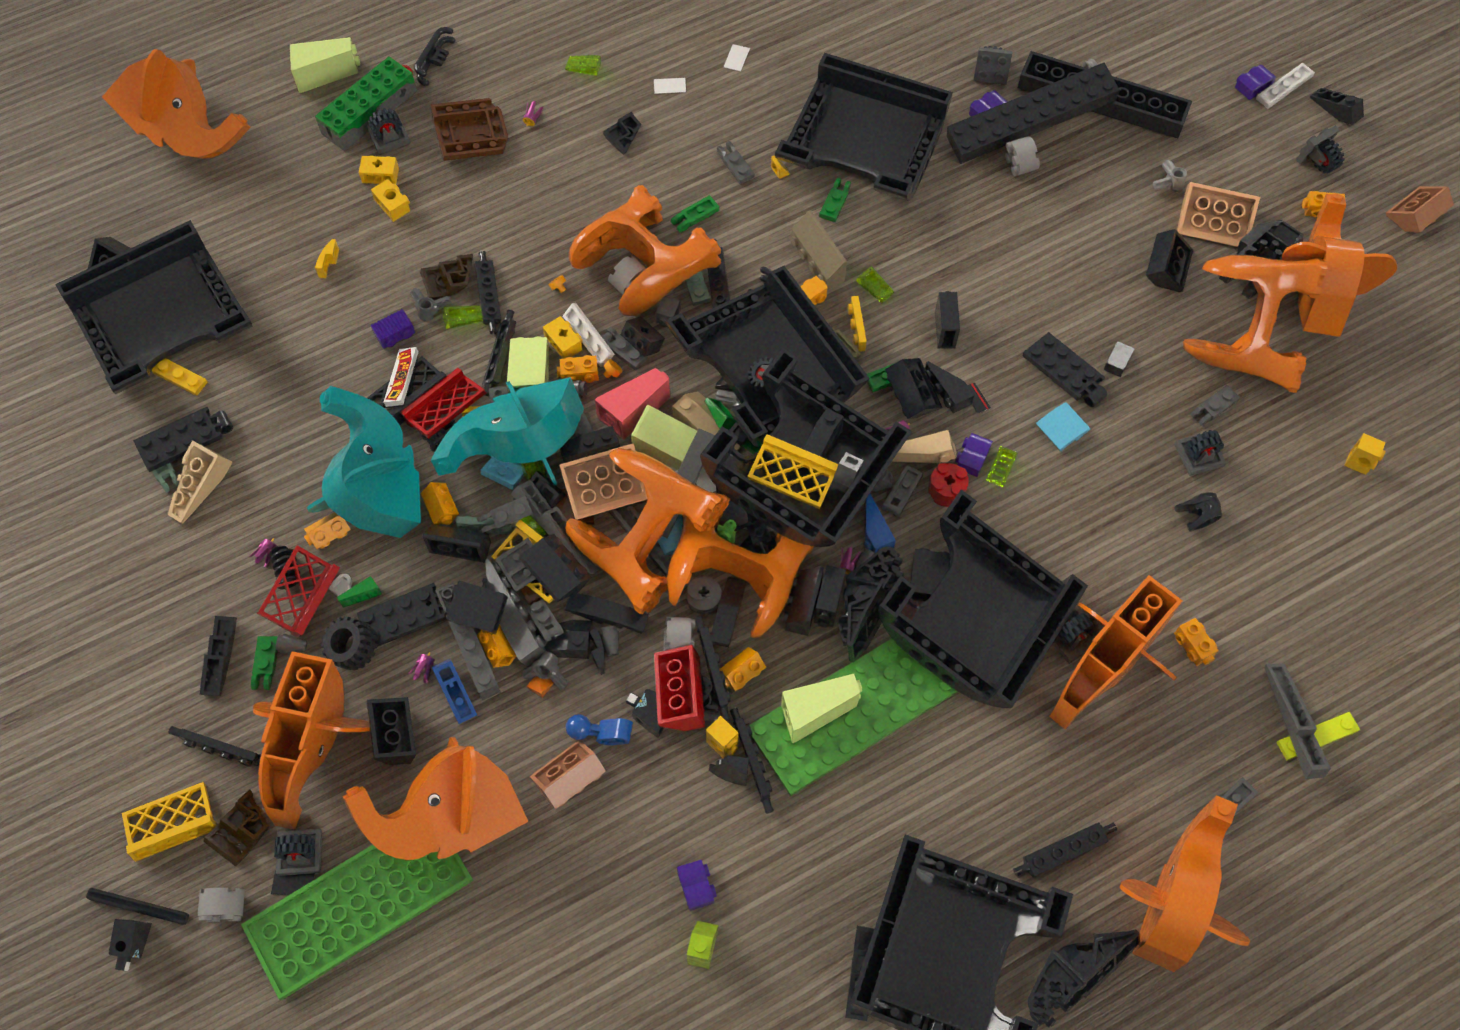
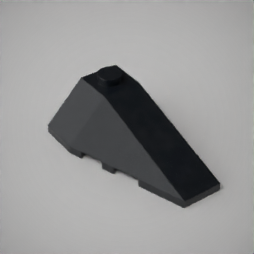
M569 620L561 622L559 624L564 633L559 636L555 635L551 637L550 641L545 642L544 648L546 651L554 654L556 657L589 659L591 644L589 631H592L593 621ZM537 629L535 631L536 634L541 636L540 632Z

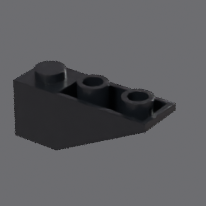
M1320 88L1310 95L1314 102L1340 122L1353 125L1364 117L1362 98L1328 90L1327 88Z
M929 361L926 362L925 370L931 383L934 385L935 392L941 395L945 406L948 409L950 408L952 413L972 405L974 394L965 381Z

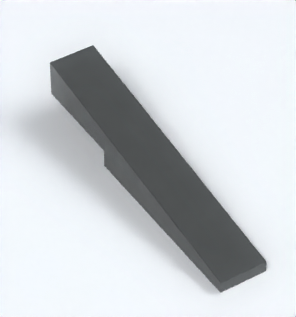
M700 428L698 429L677 472L693 484H696L703 467L700 454L713 439L714 434ZM680 514L673 516L664 530L663 537L668 539Z
M531 480L518 485L511 492L515 499L527 496L534 513L531 516L549 535L555 534L562 541L563 545L573 553L577 561L586 568L590 576L601 570L600 567L590 561L575 546L566 533L565 527L568 520L558 507L552 509Z
M631 504L608 511L627 534L634 527L640 516ZM657 541L648 557L667 577L673 554L664 555ZM691 575V578H690V580H689V583H690L693 579H695L692 575ZM689 583L684 586L683 590L688 587Z
M1266 664L1264 667L1305 779L1324 778L1331 767L1314 735L1317 728L1285 664Z

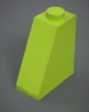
M697 921L692 931L687 951L689 965L709 969L719 925Z

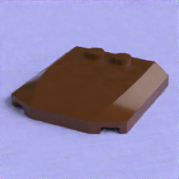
M490 98L431 104L432 119L444 161L504 153L508 141V133L501 109L498 106L495 107Z

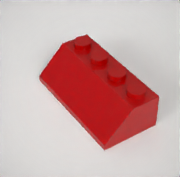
M688 645L654 653L658 725L682 731L705 727L700 656L694 646Z

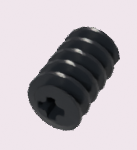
M276 546L270 550L269 555L271 556L276 579L294 549H288L286 546ZM294 569L286 571L287 582L297 580ZM298 582L289 584V588H292L293 586L298 584ZM285 586L278 587V589L284 590Z

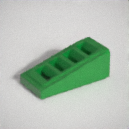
M712 398L705 399V403L719 429L724 427L729 431L736 423L730 414V410L721 401Z
M370 576L339 595L337 599L344 608L377 597L382 593Z

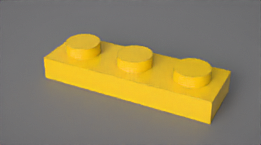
M851 296V303L848 304V314L852 315L850 326L851 330L855 331L853 343L857 345L858 351L862 352L866 349L867 341L859 296Z
M167 358L152 368L153 374L195 396L208 383L205 378Z

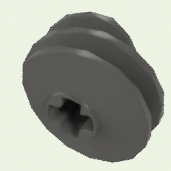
M701 576L689 583L686 597L690 609L699 614H709L718 608L722 594L719 584L714 579Z

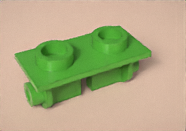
M728 520L724 526L718 524L717 534L735 544L736 532L734 531L736 523L734 520Z

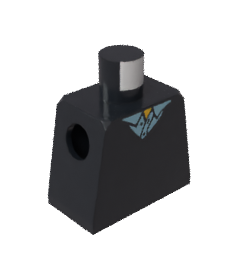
M646 689L642 697L631 693L626 703L634 707L632 711L633 719L655 737L659 738L665 727L658 725L656 692Z
M126 919L114 920L109 955L118 956L115 966L116 970L128 971L131 958L142 957L152 923Z

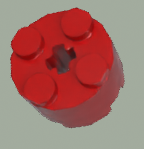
M952 463L938 464L931 474L928 486V493L936 504L949 507L961 489L964 492L967 491L969 478L966 469Z

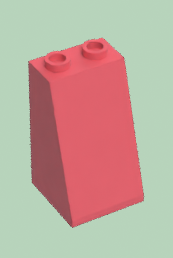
M654 368L597 397L595 404L598 419L608 427L613 426L615 433L625 440L634 431L647 405L658 410L670 399L668 375Z

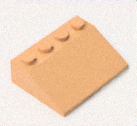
M1190 182L1184 195L1177 231L1180 235L1238 247L1240 240L1252 230L1260 197Z
M634 443L619 447L622 449L636 451ZM615 449L560 464L575 519H582L647 500L643 482L622 470L611 460L609 453Z

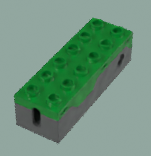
M388 56L315 115L321 134L343 151L347 150L368 132L366 126L369 125L368 120H370L369 118L373 116L374 112L377 114V110L383 111V108H386L387 111L390 108L393 111L417 92L413 71L408 65H401Z

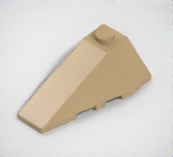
M699 392L683 395L672 406L673 417L697 431L700 428L714 435L720 430L705 403L706 397ZM736 443L734 448L738 451L740 445Z
M949 430L907 440L892 462H948L956 458L957 451Z
M195 441L191 442L183 456V470L181 475L178 474L177 478L179 485L177 491L173 493L168 512L170 517L180 523H184L222 481L232 464V461Z

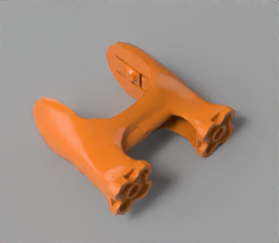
M638 185L634 188L627 203L614 211H609L586 226L574 238L569 249L570 263L572 267L577 269L591 267L609 250L622 248L627 249L648 267L634 279L620 299L618 309L623 315L637 317L648 311L669 292L680 286L683 281L707 268L717 267L721 264V259L718 256L721 253V248L713 238L710 239L706 235V232L701 227L695 228L689 239L679 246L663 244L654 234L646 229L647 226L659 224L663 221V217L660 214L662 205L659 203L658 198L654 195L651 196L643 185Z
M1228 255L1206 261L1202 269L1207 272L1253 282L1258 292L1255 314L1249 331L1234 344L1226 345L1206 340L1185 339L1183 341L1184 350L1195 359L1207 365L1259 376L1282 386L1289 392L1297 393L1301 384V375L1306 367V357L1302 356V353L1298 351L1290 353L1275 352L1269 346V341L1274 323L1276 322L1281 299L1288 293L1296 291L1306 294L1310 298L1318 299L1323 288V279L1328 270V262L1317 257L1301 261H1283L1248 255Z
M618 448L609 453L611 460L622 470L643 482L648 499L636 524L619 546L593 526L577 519L570 518L566 522L565 529L575 546L590 561L604 570L619 584L630 599L634 610L639 614H643L645 611L649 613L657 606L660 597L667 591L668 586L666 576L656 575L648 569L646 558L664 534V530L675 514L687 516L694 524V527L700 532L704 530L710 531L718 522L720 514L729 505L730 498L726 495L707 491L691 483L651 456L638 451Z
M723 512L720 514L716 525L710 531L704 530L703 532L697 530L687 516L682 515V532L671 557L667 575L669 602L676 606L684 586L689 583L694 572L712 568L730 573L749 582L762 600L758 606L757 616L750 633L751 638L761 637L772 627L788 601L799 566L804 558L811 554L814 547L798 543L777 533L775 538L776 547L768 554L754 553L723 539L715 532Z

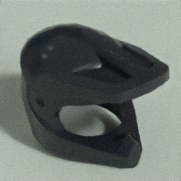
M1213 492L1201 493L1174 507L1176 512L1189 511V514L1200 516L1194 523L1189 522L1187 524L1189 532L1207 527L1222 517L1220 501L1217 494Z

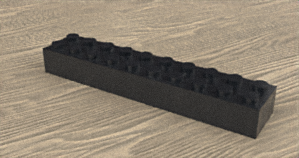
M1030 51L1021 72L1017 88L1033 92L1088 68ZM1112 76L1119 88L1117 100L1091 111L1178 139L1192 100Z
M1104 62L947 126L946 137L959 163L962 164L1004 147L1006 143L1031 136L1117 100L1119 88Z

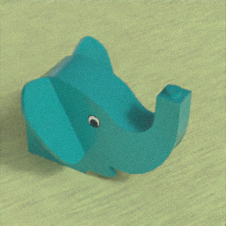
M571 377L519 388L516 392L510 381L506 382L510 391L509 394L497 396L492 399L494 403H489L472 410L457 421L444 436L431 459L438 476L455 473L460 464L470 456L487 454L499 461L509 463H529L542 460L553 485H556L557 481L546 457L560 449L575 433L584 410Z
M330 386L320 395L321 411L338 416L348 424L350 441L333 457L325 471L322 482L323 497L310 504L307 510L310 513H315L331 508L337 515L359 529L401 538L421 523L419 471L414 468L412 447L408 445L403 448V432L400 425L385 408L359 394Z

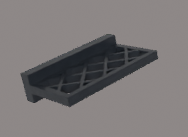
M421 356L415 362L409 383V391L406 394L408 397L403 405L385 406L384 399L390 380L367 398L372 401L376 398H382V402L377 404L383 408L393 407L389 413L401 425L405 422V419L400 412L444 379L446 374L438 371ZM421 364L425 365V370L416 371L417 367ZM424 375L423 380L414 381L415 376ZM428 375H436L431 380H427ZM422 385L418 390L413 391V386Z

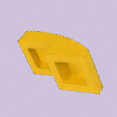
M332 239L318 257L315 269L319 278H326L329 264L337 263L339 247L336 239Z

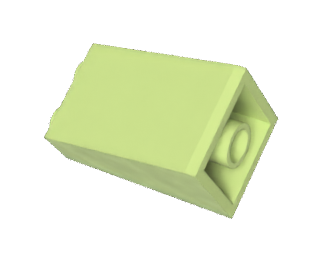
M350 37L290 44L291 72L299 93L358 73L360 58L356 56V45L352 44Z
M518 337L510 339L507 382L510 381L515 392L519 388L549 382V345L547 337Z
M647 405L631 435L632 444L634 443L636 451L651 456L668 467L679 470L697 430Z
M854 674L782 692L781 706L792 743L801 740L857 707L858 700L861 698L862 686L860 680H856Z

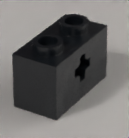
M641 316L627 320L620 334L644 357L658 353L665 340Z

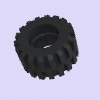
M340 617L337 618V622L332 621L330 623V628L327 627L325 629L326 634L322 635L324 641L321 643V648H324L322 654L326 656L325 658L332 659L335 666L347 670H358V668L365 667V663L369 664L371 662V656H375L374 649L378 645L375 641L378 639L374 635V629L370 628L369 624L355 618ZM353 635L352 646L346 652V643Z

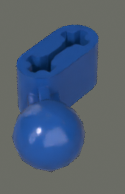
M577 714L567 720L566 732L575 740H582L589 735L597 737L596 742L603 745L629 744L633 722L617 718L601 720L599 725L590 723L586 716Z

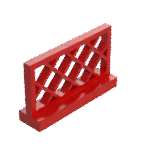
M456 368L400 413L407 425L411 428L414 427L429 439L484 396L486 392L482 387L466 377L461 369ZM478 391L474 395L469 396L470 392ZM465 393L464 397H457L458 394ZM463 402L460 406L455 407L456 403ZM450 404V408L443 409V405ZM442 414H448L445 418H440ZM436 415L435 419L428 420L429 416ZM434 425L432 428L426 431V426Z
M297 545L257 614L291 632V635L297 638L302 636L340 567L335 564H329ZM297 552L305 556L307 563L296 564L295 556ZM318 563L325 568L321 574L314 575L312 564ZM308 566L310 577L301 579L298 568ZM294 569L297 580L287 582L286 571ZM312 579L313 589L305 592L302 581ZM298 582L301 593L291 596L288 585ZM285 586L288 597L277 599L275 590L278 587ZM302 596L304 601L303 607L295 609L292 598ZM288 599L291 610L281 613L278 602ZM275 603L278 614L269 615L264 612V609L268 604ZM293 613L295 621L292 626L284 623L282 615Z

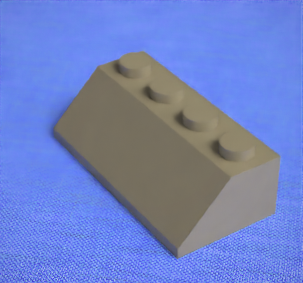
M811 210L807 211L792 228L790 241L799 250L800 257L808 263L809 270L827 284L828 290L845 282L847 261Z

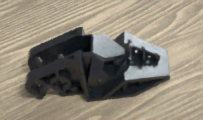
M1283 220L1257 224L1240 240L1237 255L1282 260L1284 250L1293 244L1303 242L1304 234ZM1219 277L1226 284L1234 280V278ZM1249 281L1242 291V295L1251 299L1258 292L1253 282Z
M892 547L879 549L846 577L847 586L844 590L846 615H842L839 618L838 624L843 646H847L850 662L854 663L868 648L882 624L878 607L891 590L890 584L896 582L900 576H904V573L900 572L903 559L899 557L900 554Z
M1136 929L1126 932L1094 933V943H1074L1062 947L1058 952L1053 949L1028 997V1008L1032 1020L1039 1023V1026L1045 1024L1048 1028L1052 1027L1056 1020L1053 1018L1055 1013L1051 1009L1053 1007L1056 1009L1061 1008L1066 1013L1083 997L1089 996L1139 945L1140 933Z

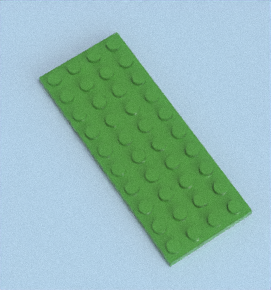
M890 639L860 657L854 663H850L821 681L854 674L856 680H860L862 686L861 698L858 700L857 707L801 740L792 743L782 706L750 724L751 738L756 742L757 747L791 797L958 691L935 676L909 656L893 639Z
M371 845L242 923L241 926L278 999L282 1001L474 881L458 853L447 858L438 859V852H431L420 859L404 860L389 856L374 845Z

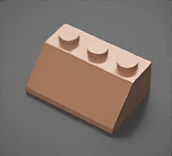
M1419 186L1387 211L1386 216L1405 232H1422L1429 224L1435 222L1438 217L1445 214L1454 205L1449 187Z
M578 740L529 777L547 801L556 809L566 804L568 799L575 794L582 792L592 781L598 780L606 770L595 753L581 740Z

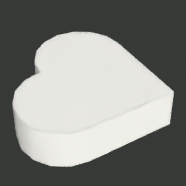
M340 574L331 583L329 590L336 596L341 595L351 588V577L348 574Z

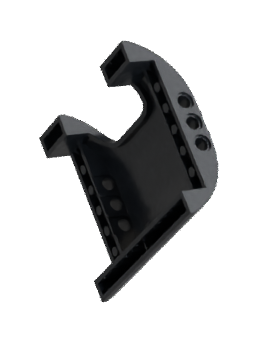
M824 52L818 64L816 83L788 140H781L775 152V157L778 160L809 170L819 166H830L854 173L874 181L875 191L910 201L922 180L937 145L953 92Z
M191 220L55 284L80 326L114 394H118L150 378V372L157 363L195 343L209 339L221 343L253 327L244 309L241 308L206 249Z
M785 266L771 271L764 285L689 320H686L683 314L680 313L665 321L666 326L690 358L699 359L711 364L734 392L741 404L732 408L730 414L750 442L756 447H761L766 434L771 435L779 424L777 408L766 391L764 394H761L760 391L758 393L748 379V371H751L749 368L750 366L754 367L753 362L759 363L758 359L762 358L763 361L765 357H768L769 360L770 358L775 359L782 348L799 358L794 369L795 372L843 403L857 393L870 379Z
M782 348L762 375L766 391L776 406L779 415V424L770 436L804 449L817 421L826 409L843 415V432L824 458L839 464L847 452L864 460L859 474L852 485L847 487L833 480L820 509L749 480L747 476L759 451L751 456L740 454L734 448L738 436L724 427L720 428L702 451L700 459L711 481L738 507L793 541L813 547H828L835 545L912 431L897 421L889 432L795 372L794 369L799 358ZM764 451L762 457L765 462L774 459L772 453ZM789 460L779 461L783 470L793 467ZM777 463L767 466L770 474L780 471ZM763 467L756 469L753 474L760 478L767 476ZM802 467L798 469L801 477L810 475L808 468ZM794 470L785 473L788 482L798 479ZM782 475L772 478L773 483L776 485L785 483ZM819 475L816 476L818 484L821 485L827 483L829 477ZM812 478L803 481L806 490L816 487ZM800 483L790 485L791 490L795 493L803 491ZM818 490L808 493L810 499L816 502L819 501L820 495Z
M961 489L940 518L941 533L950 553V565L927 601L921 603L914 601L911 597L917 587L900 576L879 605L878 613L885 630L895 643L947 685L983 704L999 708H1012L1088 585L1074 574L1061 581L971 513L970 511L977 501Z
M905 834L850 1004L867 1016L897 1030H1037L1039 1023L1017 1015L1013 1019L1004 1016L996 1007L994 1001L995 989L1007 948L1014 939L1021 936L1062 937L1073 894L1055 887H1051L1048 892L966 864L924 849L926 841Z

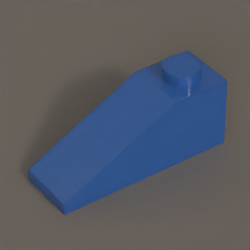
M869 494L865 500V548L874 553L883 547L894 548L896 539L871 494Z
M451 659L433 666L432 669L458 723L460 724L477 716Z

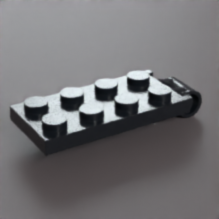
M1050 332L1023 352L1025 359L1077 401L1084 396L1085 403L1090 407H1094L1107 397L1105 388L1098 385L1105 379V376Z
M205 407L133 440L149 472L182 458L192 441L205 447L222 439V434H227L233 430V425L226 412L217 411L210 415L208 407Z
M435 583L357 613L360 621L369 624L370 628L374 629V635L378 639L375 641L378 644L377 647L446 620V616L435 591Z

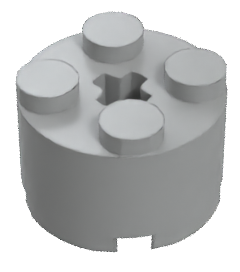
M1028 136L1006 143L1008 153L1005 154L1007 163L1012 165L1011 171L1013 176L1039 169V157L1036 158L1035 154L1038 151L1032 137Z
M631 255V258L627 256L614 267L616 272L614 275L610 273L608 282L623 295L629 285L646 267L633 255Z
M666 616L665 625H667V628L664 631L663 651L688 645L694 646L695 639L692 636L695 630V619Z
M228 888L200 889L199 921H241L245 889L235 888V891H231Z

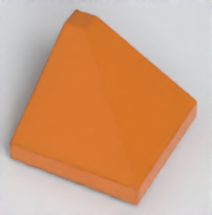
M536 676L526 687L543 698L554 682L550 678L542 679Z

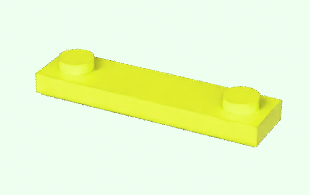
M1347 712L1315 725L1317 730L1314 735L1320 747L1352 735L1358 732L1360 728L1351 713ZM1290 736L1276 742L1286 761L1297 757Z

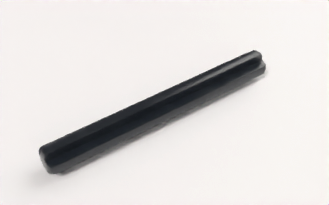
M90 888L86 894V898L94 902L181 925H186L189 919V914L186 912L95 888Z

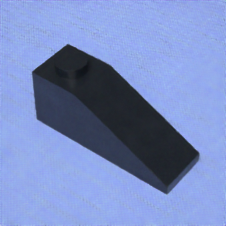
M826 409L817 421L803 450L824 458L843 432L844 416Z

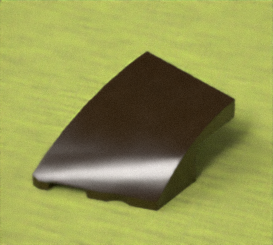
M473 254L459 255L456 260L439 262L436 267L421 268L420 274L428 297L435 301L454 295L468 286Z
M250 789L236 801L235 806L220 819L219 824L204 837L203 841L235 867L249 854L269 827L265 818L261 815V809L256 805Z

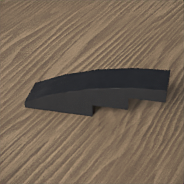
M727 578L711 632L715 639L714 645L729 648L747 584L745 580Z
M580 593L570 596L565 607V611L602 624L604 622L619 629L624 627L640 634L644 632L649 614L645 612L639 614L634 608Z
M215 616L213 635L209 636L207 655L204 654L199 695L221 696L232 653L237 622L236 617Z
M859 925L856 927L845 1018L867 1021L868 1019L866 1014L853 1007L850 1003L873 935L874 928Z

